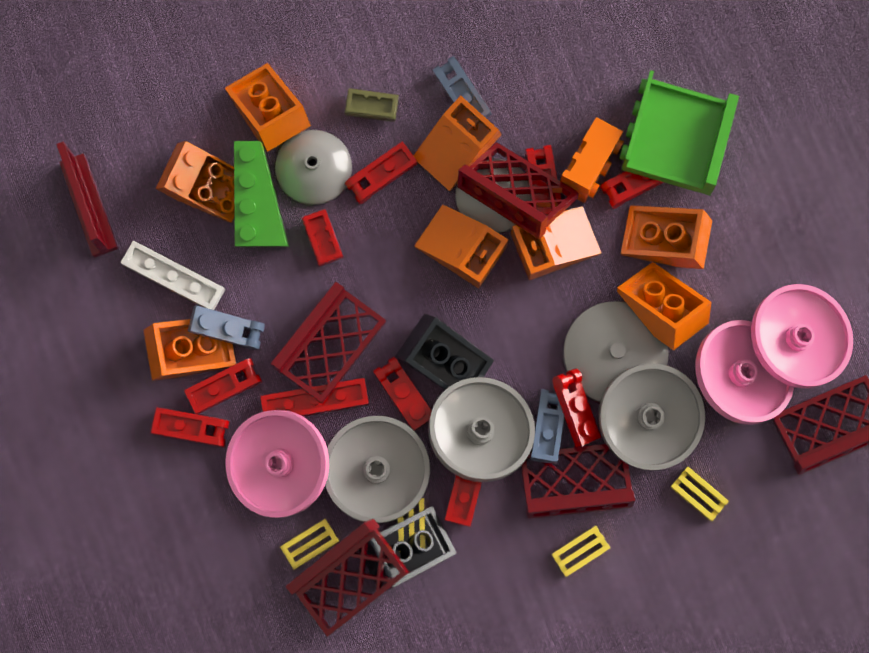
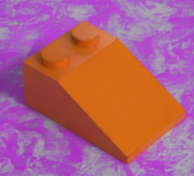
M268 63L225 87V91L258 141L263 143V147L267 152L311 126L303 105Z
M630 206L621 255L674 267L704 269L712 219L704 209Z
M654 262L617 287V292L651 334L673 351L709 324L712 302Z
M191 319L153 323L143 330L152 381L229 368L236 364L233 344L188 332Z

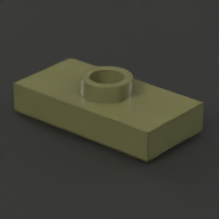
M348 88L345 115L395 122L399 95Z

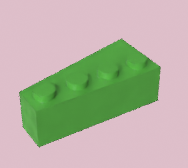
M234 141L235 246L289 247L263 143L261 141Z

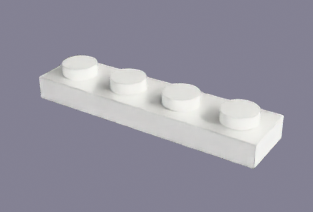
M135 241L131 243L121 261L123 266L204 308L214 310L225 291L224 287Z

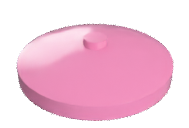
M803 284L781 287L764 298L757 307L752 319L751 339L754 351L762 366L774 378L784 384L796 388H815L824 385L840 375L850 360L853 349V334L849 319L835 299L816 287Z
M735 320L720 325L703 339L696 355L695 370L697 381L707 402L723 417L746 425L763 423L774 418L786 408L793 395L794 387L774 378L760 363L751 339L752 322Z
M271 410L258 413L239 426L228 445L226 474L229 485L235 496L245 507L262 516L286 517L305 510L319 497L328 478L329 455L322 435L309 420L294 412Z

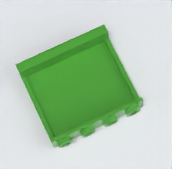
M650 70L648 78H642L638 93L642 94L641 101L636 100L632 115L636 116L635 123H629L626 137L630 138L628 145L623 144L619 159L624 160L621 170L711 196L718 180L739 96L729 93L727 99L723 100L652 79L654 71Z

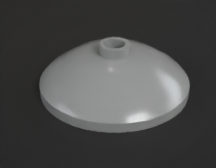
M308 130L298 133L283 144L276 158L275 173L280 187L291 199L305 205H321L334 200L346 189L344 183L351 177L352 162L346 146L337 137L320 130ZM311 159H315L317 161V164L315 166H309L308 161Z
M492 158V161H506L500 158ZM519 167L512 168V174L524 173ZM507 168L493 169L494 175L508 174ZM489 169L477 170L482 175H490ZM509 181L495 182L502 188H510ZM514 181V187H529L528 181ZM456 187V205L460 213L487 225L498 233L507 232L515 225ZM530 194L516 195L523 201H531Z

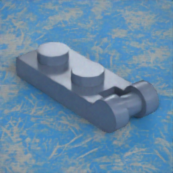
M454 56L447 59L448 62L443 66L439 67L438 65L433 69V72L453 102L461 95L485 118L492 114ZM455 71L457 75L448 80L446 75Z
M196 305L193 307L188 332L259 350L261 344L259 337L260 333L264 331L265 324ZM244 328L250 330L249 338L242 337Z
M541 389L531 460L557 464L564 414L557 395L549 393V390ZM547 403L556 404L557 410L547 408Z

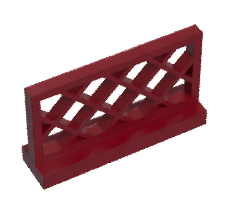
M64 141L56 144L62 159L59 163L92 256L95 258L119 249L84 153L74 156Z
M498 142L470 166L465 164L458 170L457 188L537 239L546 234V227L578 198L579 194L574 189ZM499 153L506 158V161H492V157ZM521 167L526 170V173L512 174V168ZM507 168L508 174L494 175L493 169ZM489 169L490 175H482L477 170ZM532 180H542L547 186L533 187ZM509 181L510 188H502L495 182ZM514 181H528L529 187L515 188ZM548 193L549 200L535 201L534 194ZM553 193H563L568 197L554 200ZM530 194L531 201H523L516 195ZM551 207V212L545 215L537 210V208Z
M335 282L271 362L272 367L323 404L385 325L386 319L347 292L338 282ZM347 299L355 305L356 314L340 316L339 307ZM358 308L364 311L365 313H359ZM337 311V317H332ZM372 317L378 323L372 330L361 331L359 318ZM357 318L358 332L343 334L341 321ZM338 321L340 334L324 336L323 327L328 322ZM368 335V336L364 339V341H362V336ZM359 336L360 346L357 350L345 352L344 338ZM341 339L342 352L327 354L325 341ZM322 341L324 355L308 357V346L311 343ZM304 351H305V357H304V358H300L301 355H302V354L304 353ZM346 356H351L350 359L346 361ZM343 357V368L340 371L329 372L328 359ZM324 359L326 373L311 375L309 361ZM306 362V376L296 377L289 372L295 363ZM336 376V377L332 380V382H330V377ZM327 377L328 387L320 395L312 389L311 379ZM303 380H308L309 386Z
M867 375L783 410L772 418L795 463L794 468L798 476L869 445V420L863 419L866 409L869 407V378ZM861 384L864 385L868 392L866 401L851 396L854 387ZM838 396L846 399L842 411L827 406L831 397ZM849 401L864 405L860 417L846 412ZM814 406L822 409L819 421L804 416L807 407ZM825 411L840 416L837 427L822 423ZM786 416L799 419L795 431L784 428L780 419ZM844 417L858 422L856 431L850 433L840 429ZM802 421L817 426L813 438L798 433ZM861 424L867 425V426H865V427H863V428H860V427H861ZM820 427L835 432L832 441L825 443L816 439ZM796 438L811 443L807 452L798 455L794 447Z
M607 444L563 448L559 450V456H564L571 462L563 472L551 463L542 462L544 464L543 468L535 475L527 469L526 460L531 459L532 452H530L521 465L527 519L633 507L635 496L634 490L632 491L628 464L620 460L614 466L603 457L606 453L611 451ZM584 453H590L597 459L590 469L577 461ZM599 462H602L612 470L605 480H602L592 472ZM621 464L623 472L618 469L621 466ZM573 465H576L586 473L578 484L566 475ZM547 468H550L559 475V478L552 486L540 479V476ZM614 473L624 479V489H614L607 484ZM528 475L533 478L530 484ZM588 476L601 484L596 492H588L581 487ZM562 479L575 487L569 495H562L555 490V487ZM536 481L548 490L542 498L531 499L530 489Z
M374 518L363 523L285 586L291 595L296 594L327 637L409 574L404 564L378 531L380 526ZM373 538L380 546L379 556L367 554L368 542ZM349 557L361 558L359 572L347 570ZM366 559L379 561L378 575L365 573ZM384 562L392 563L399 571V574L394 578L384 577ZM329 573L341 574L340 588L327 586ZM346 575L359 577L358 591L345 589ZM364 578L377 580L376 592L374 594L363 592ZM382 581L388 582L384 586H382ZM311 588L320 589V603L312 602L306 592ZM327 591L339 593L338 607L325 604ZM344 594L357 596L355 609L343 608ZM325 610L337 612L336 624L332 627L324 619Z

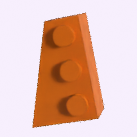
M597 117L583 138L578 151L573 155L567 170L565 169L560 179L562 183L579 193L577 200L583 203L586 202L588 196L591 198L595 196L600 186L596 183L600 175L606 176L612 165L608 160L612 153L618 154L624 141L620 140L623 134L622 130Z

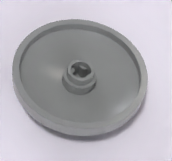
M618 301L597 304L584 311L570 327L563 349L566 372L574 368L578 369L582 374L581 384L586 397L598 403L601 402L606 388L620 373L642 364H662L667 366L669 355L668 346L651 334L626 302Z
M642 364L623 371L606 388L599 406V426L608 448L623 462L645 470L666 469L686 459L698 445L705 426V408L698 389L682 372L662 364Z
M475 377L464 379L451 385L439 396L430 414L428 433L435 455L449 471L467 480L491 482L509 476L524 463L534 443L535 425L529 406L517 391L501 381Z
M368 416L357 419L344 426L333 437L327 447L329 473L325 484L326 489L333 502L344 513L354 519L367 522L374 518L377 523L396 520L410 512L419 503L426 491L430 474L427 450L420 437L409 426L399 420L386 416Z

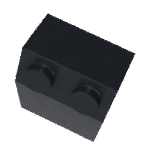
M425 313L395 356L443 390L464 379L484 377L494 362L491 357L439 319Z
M433 506L381 532L383 538L409 571V574L389 589L457 554ZM425 516V530H420L419 519ZM414 522V534L409 538V524ZM404 527V541H399L398 529ZM420 535L425 536V549L420 547ZM373 538L368 542L367 554L379 556L380 546ZM366 559V566L370 574L378 575L379 561ZM384 562V577L394 578L399 574V571L392 563ZM382 581V586H384L388 582Z

